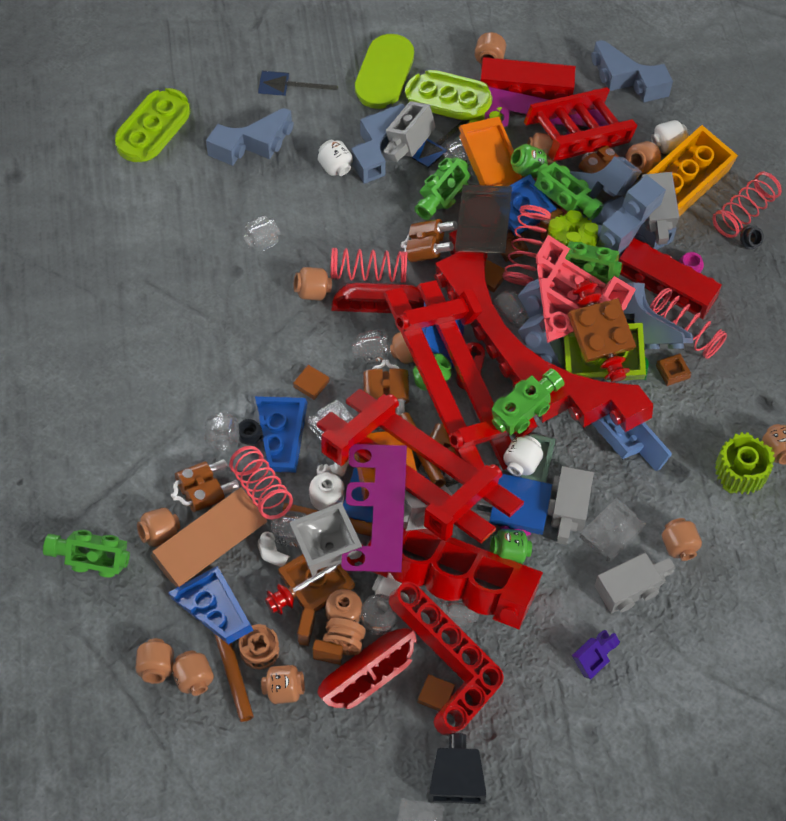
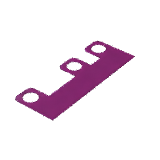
M489 87L492 95V104L488 111L485 112L484 120L490 118L489 114L492 111H498L504 115L502 124L506 127L509 122V111L527 114L530 104L548 101V99ZM588 110L599 126L609 125L598 110ZM578 113L569 115L576 125L588 127ZM559 118L550 120L553 125L561 124L564 126Z
M355 444L349 450L350 466L376 468L375 483L351 482L347 485V504L351 506H373L371 546H362L352 550L362 552L365 555V562L360 566H352L347 561V556L352 551L343 553L341 566L346 571L401 572L407 445ZM359 449H366L371 452L372 457L368 462L360 463L354 459L355 452ZM364 487L369 491V497L364 501H356L351 496L353 489Z

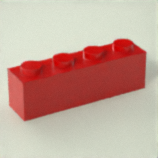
M483 57L480 81L491 88L553 100L573 95L576 66Z
M635 238L618 261L622 262L621 276L634 283H645V288L657 295L665 288L672 289L669 301L672 302L676 296H680L675 305L684 308L687 304H690L687 311L694 315L701 312L699 316L701 319H704L717 300L722 286L713 278L695 271L692 267L676 261L670 255L663 254L650 247L647 243Z

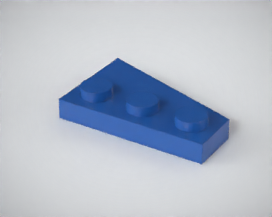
M255 396L266 458L270 468L275 472L296 473L308 404L306 398Z
M218 566L168 592L172 600L227 644L254 631Z

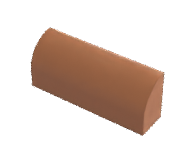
M240 487L152 551L151 557L165 576L175 586L180 587L268 521L260 514L256 505Z

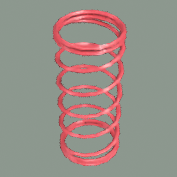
M759 172L754 180L749 181L746 187L739 190L738 195H734L729 203L724 204L721 210L713 214L712 220L717 231L725 237L734 238L742 231V224L748 225L751 223L750 216H759V209H766L767 201L773 202L781 195V185L776 177L768 172ZM760 175L768 176L775 182L778 188L777 195H775V192L767 183L758 180ZM754 182L755 189L750 188L749 184ZM759 182L770 188L773 195L766 193L761 188ZM746 189L747 196L740 195ZM748 189L756 191L765 200V207L756 205L749 197ZM738 197L739 204L733 203V199ZM740 197L750 200L757 208L756 215L748 213L742 206ZM732 204L743 209L749 216V222H743L735 215ZM730 205L731 212L724 210V208ZM717 214H722L726 225L736 232L734 235L726 233L719 227L716 221ZM724 216L732 221L736 230L727 223ZM734 217L739 221V223H740V225H741V229H740V230H739V225H738L737 221L734 219Z
M523 205L520 207L521 215L517 219L523 226L514 229L515 234L520 239H515L511 242L516 252L508 254L509 260L514 264L506 266L503 273V278L506 281L526 286L529 282L534 281V279L522 273L507 271V268L522 267L532 271H536L537 268L518 264L510 258V255L524 254L536 258L537 254L521 251L513 243L516 241H526L535 245H542L543 242L524 238L517 233V229L529 228L542 233H546L547 230L537 226H528L520 221V217L526 216L536 220H549L551 217V213L548 210L534 205ZM525 210H534V211L541 212V213H543V214H539V213H529V212H527V211H525Z
M332 248L331 279H340L346 256L348 276L352 281L355 277L360 254L363 280L366 281L369 276L373 257L375 277L379 282L382 278L387 255L388 273L391 283L396 276L399 257L401 258V283H406L407 251H399L392 278L389 252L386 250L378 279L375 250L371 251L365 277L362 251L359 249L351 278L348 249L345 248L338 276V249Z
M665 288L652 301L650 308L655 313H658L667 304L672 295V289ZM667 293L663 301L656 307L659 300ZM676 296L670 303L668 308L659 315H664L663 317L665 318L668 311L677 303L680 296ZM690 304L683 308L678 317L672 321L673 323L677 324L678 320L689 309ZM698 312L693 317L689 325L684 328L685 330H689L690 326L699 318L701 312ZM708 321L700 333L693 338L695 340V351L705 348L703 351L705 359L713 356L727 337V333L719 329L710 342L697 349V342L701 334L710 326L711 321Z
M244 446L238 449L230 459V469L241 482L248 496L252 498L260 514L269 520L284 516L289 512L293 504L291 493L287 491L284 485H281L280 478L275 476V471L270 468L269 463L264 460L263 454L257 447ZM250 449L256 450V451H250V452L244 454V455L237 461V463H236V465H235V470H234V468H233V461H234L235 457H236L240 452H243V451H245V450H250ZM251 453L259 455V459L250 462L242 472L237 471V466L243 457ZM257 462L252 469L245 472L249 465ZM263 462L266 463L267 467L260 468ZM266 469V473L261 478L250 481L255 473ZM270 470L273 476L265 477ZM252 474L248 481L243 480L244 475ZM272 478V481L266 487L256 490L262 481ZM274 479L278 480L279 484L270 486ZM258 482L253 490L248 488L250 483ZM278 486L277 490L269 492L265 497L262 498V496L265 494L267 490L271 489L272 487ZM266 489L260 498L254 497L255 492ZM277 493H285L283 499L276 505L263 507L267 499ZM287 495L289 496V504L282 513L270 516L263 512V509H271L278 506Z

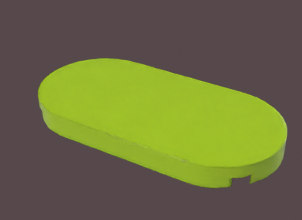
M385 34L371 42L355 82L356 96H358L363 105L374 109L386 108V105L391 103L393 105L399 100L414 61V47L407 38L398 34Z
M428 70L421 76L419 74L413 76L405 87L408 103L412 101L429 104L432 113L459 120L475 119L487 112L492 104L491 91L484 82L438 70Z
M165 88V91L160 92L156 90L150 93L117 130L115 145L119 155L131 162H145L156 157L189 118L190 105L186 95L172 88Z

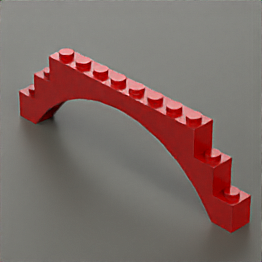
M488 191L463 203L461 219L464 226L449 233V239L453 243L454 249L450 251L451 256L435 263L437 272L434 275L435 280L440 288H445L450 301L457 299L464 290L473 289L483 310L470 323L473 327L474 335L478 341L483 340L491 359L496 358L502 374L505 378L509 377L512 380L513 387L521 380L526 381L530 376H533L539 382L543 379L542 375L551 368L562 377L565 384L558 391L550 393L551 402L549 403V410L544 415L538 416L543 423L568 409L573 420H578L583 428L610 414L614 424L620 425L627 432L651 419L653 403L639 385L603 382L570 373L542 359L523 345L506 327L492 304L485 281V264L489 247L501 224L500 206Z

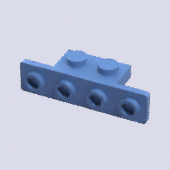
M610 414L592 423L622 459L640 453L655 471H658L672 455L670 450L645 422L627 432L620 425L614 424Z

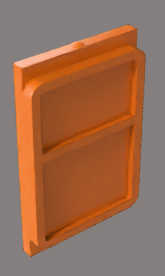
M500 117L488 118L458 127L461 132L460 140L484 193L488 191L492 196L525 177L515 173L510 160L514 150Z

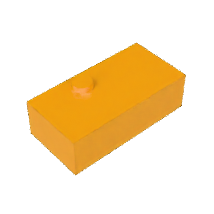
M701 125L647 174L672 172L680 217L730 171L738 155Z

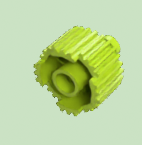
M570 210L565 216L560 215V217L550 220L547 236H551L565 246H568L570 241L596 246L598 225L592 223V220H587V217L583 218L581 212Z
M741 432L740 435L736 433L733 439L730 438L728 442L726 441L715 462V474L718 475V480L721 479L720 483L723 484V489L729 493H737L739 491L741 494L744 492L749 494L750 491L754 493L755 490H761L774 466L775 457L773 456L775 453L771 452L773 448L763 445L764 441L760 442L759 438L754 439L752 435H749V432H746V434Z

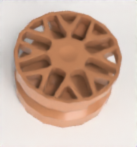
M332 618L327 621V633L323 636L322 641L342 645L343 655H358L361 652L362 643L360 641L364 639L365 628L357 622L343 618Z
M262 624L252 625L254 631L239 638L238 644L243 662L252 669L261 670L270 667L277 660L280 651L277 634L273 629L271 630Z

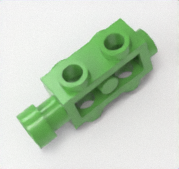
M459 158L444 159L439 163L438 170L425 180V185L419 191L424 199H421L414 208L419 217L424 220H430L436 213V209L450 208L456 202L454 196L467 189L469 186L467 181L471 175L467 171L469 166L464 160Z
M556 162L550 165L544 163L540 166L534 186L566 211L582 209L584 211L583 214L590 220H594L601 213L604 204L596 198L592 199L589 197L592 190L586 181L576 179L570 174V170L566 166H559Z
M569 242L567 247L570 250L565 259L605 284L613 276H620L622 262H618L619 251L611 250L607 247L586 245L582 242Z
M552 368L542 375L543 379L539 382L533 376H530L526 381L521 380L515 385L509 395L500 397L492 408L494 418L492 423L501 433L506 430L510 435L516 431L522 433L530 425L529 420L532 417L544 415L550 408V393L558 391L565 384L557 371ZM515 408L514 411L509 412L510 409Z
M87 530L73 531L67 540L61 539L60 535L48 534L43 546V554L45 556H65L64 564L71 565L73 571L86 572L88 569L97 570L98 574L102 577H113L115 574H119L123 568H127L130 559V552L126 551L127 541L119 540L114 535H93Z

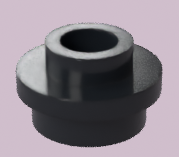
M755 225L745 226L740 234V242L748 250L759 247L764 239L762 230Z
M245 419L238 424L236 437L243 444H255L262 437V427L253 419ZM247 431L254 432L251 435H245Z

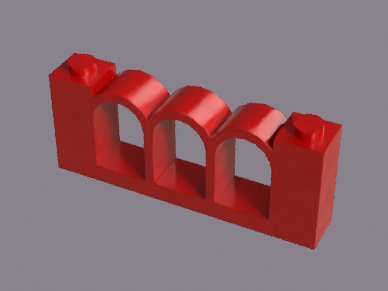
M403 528L401 572H373L386 578L391 573L393 578L402 584L412 582L419 587L425 585L426 589L439 599L447 601L462 599L463 604L475 613L494 615L493 620L518 630L536 595L543 574L539 570L510 559L501 558L497 554L453 537L443 541L427 528L409 531ZM406 550L428 560H413L406 557L403 552ZM439 565H445L465 574L452 575L446 573L439 568ZM478 578L501 587V589L492 590L479 585L475 579Z

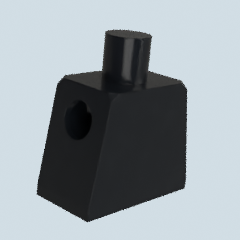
M450 734L449 748L437 749L428 802L485 803L486 787L480 752L478 749H466V734Z

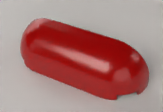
M350 283L340 288L335 294L331 311L392 313L383 293L397 288H403L412 309L424 307V300L418 287L414 285Z
M408 628L397 629L375 640L322 681L317 691L320 699L328 706L334 708L350 709L361 703L410 665L414 643L417 642L414 631Z

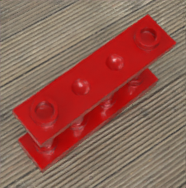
M608 87L530 104L524 120L525 125L539 122L553 140L548 154L553 162L598 151L605 146L614 147L630 143L638 126L633 119L622 122L618 121L606 106L605 101L610 91ZM597 109L609 125L599 126L588 110ZM578 113L589 127V130L580 131L569 115ZM559 118L570 134L560 135L550 120Z

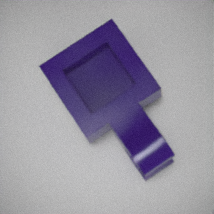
M603 630L597 635L596 639L590 638L572 655L583 676L592 679L610 662L607 654L616 648L620 641L615 633L609 636L608 632Z

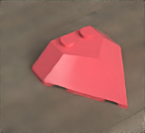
M549 235L536 255L547 343L574 332L567 314L572 310L583 308L577 305L580 296L573 295V291L577 289L576 285L586 280H591V283H597L598 286L594 291L595 293L602 294L597 304L618 298L623 311L636 290L616 276H613L605 284L565 259L570 248Z

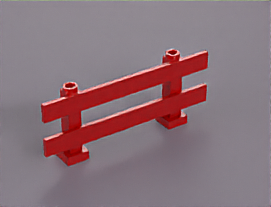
M436 280L420 283L417 287L426 306L412 309L403 288L385 291L383 295L394 316L396 326L405 340L457 456L480 471L485 465L476 448V444L490 441L502 469L506 470L508 466L505 464L503 456L512 442L510 434L506 430L503 433L499 432L492 423L494 419L492 415L494 402L455 321L460 319L463 325L470 324L483 312L473 289L464 290L457 299L446 301ZM436 326L481 423L466 426L421 328ZM534 417L529 420L530 425L522 433L516 431L513 434L516 437H522L532 432L537 427Z
M358 389L346 399V404L360 414L347 423L331 411L317 422V427L324 431L321 435V452L340 466L349 461V450L353 445H378L368 438L367 435L379 426L461 483L463 486L451 496L406 464L405 490L428 505L425 509L424 527L443 541L452 536L453 524L481 544L496 531L494 525L471 510L481 499H484L509 518L524 505L523 500L498 484L499 479L502 477V471L495 464L486 465L479 471L396 414L395 409L399 406V402L392 394H383L376 400L362 389ZM359 449L355 452L357 456L366 462L372 457L371 452L366 449Z

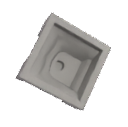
M342 502L289 522L312 577L316 576L319 569L340 564L343 553L362 547ZM352 551L348 556L351 559H357L362 556V552Z

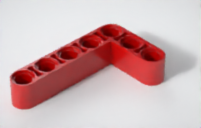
M405 582L391 592L389 596L390 607L464 681L461 687L434 717L436 730L440 734L448 736L465 728L500 688L504 680L503 671L416 584ZM401 592L408 595L409 604L401 599ZM421 612L428 615L430 624L422 620ZM442 633L448 635L450 644H446L442 640ZM462 653L469 656L470 665L463 661ZM483 673L489 676L490 685L484 682ZM465 693L472 697V706L465 701ZM447 714H450L454 717V727L449 725V723L447 722Z

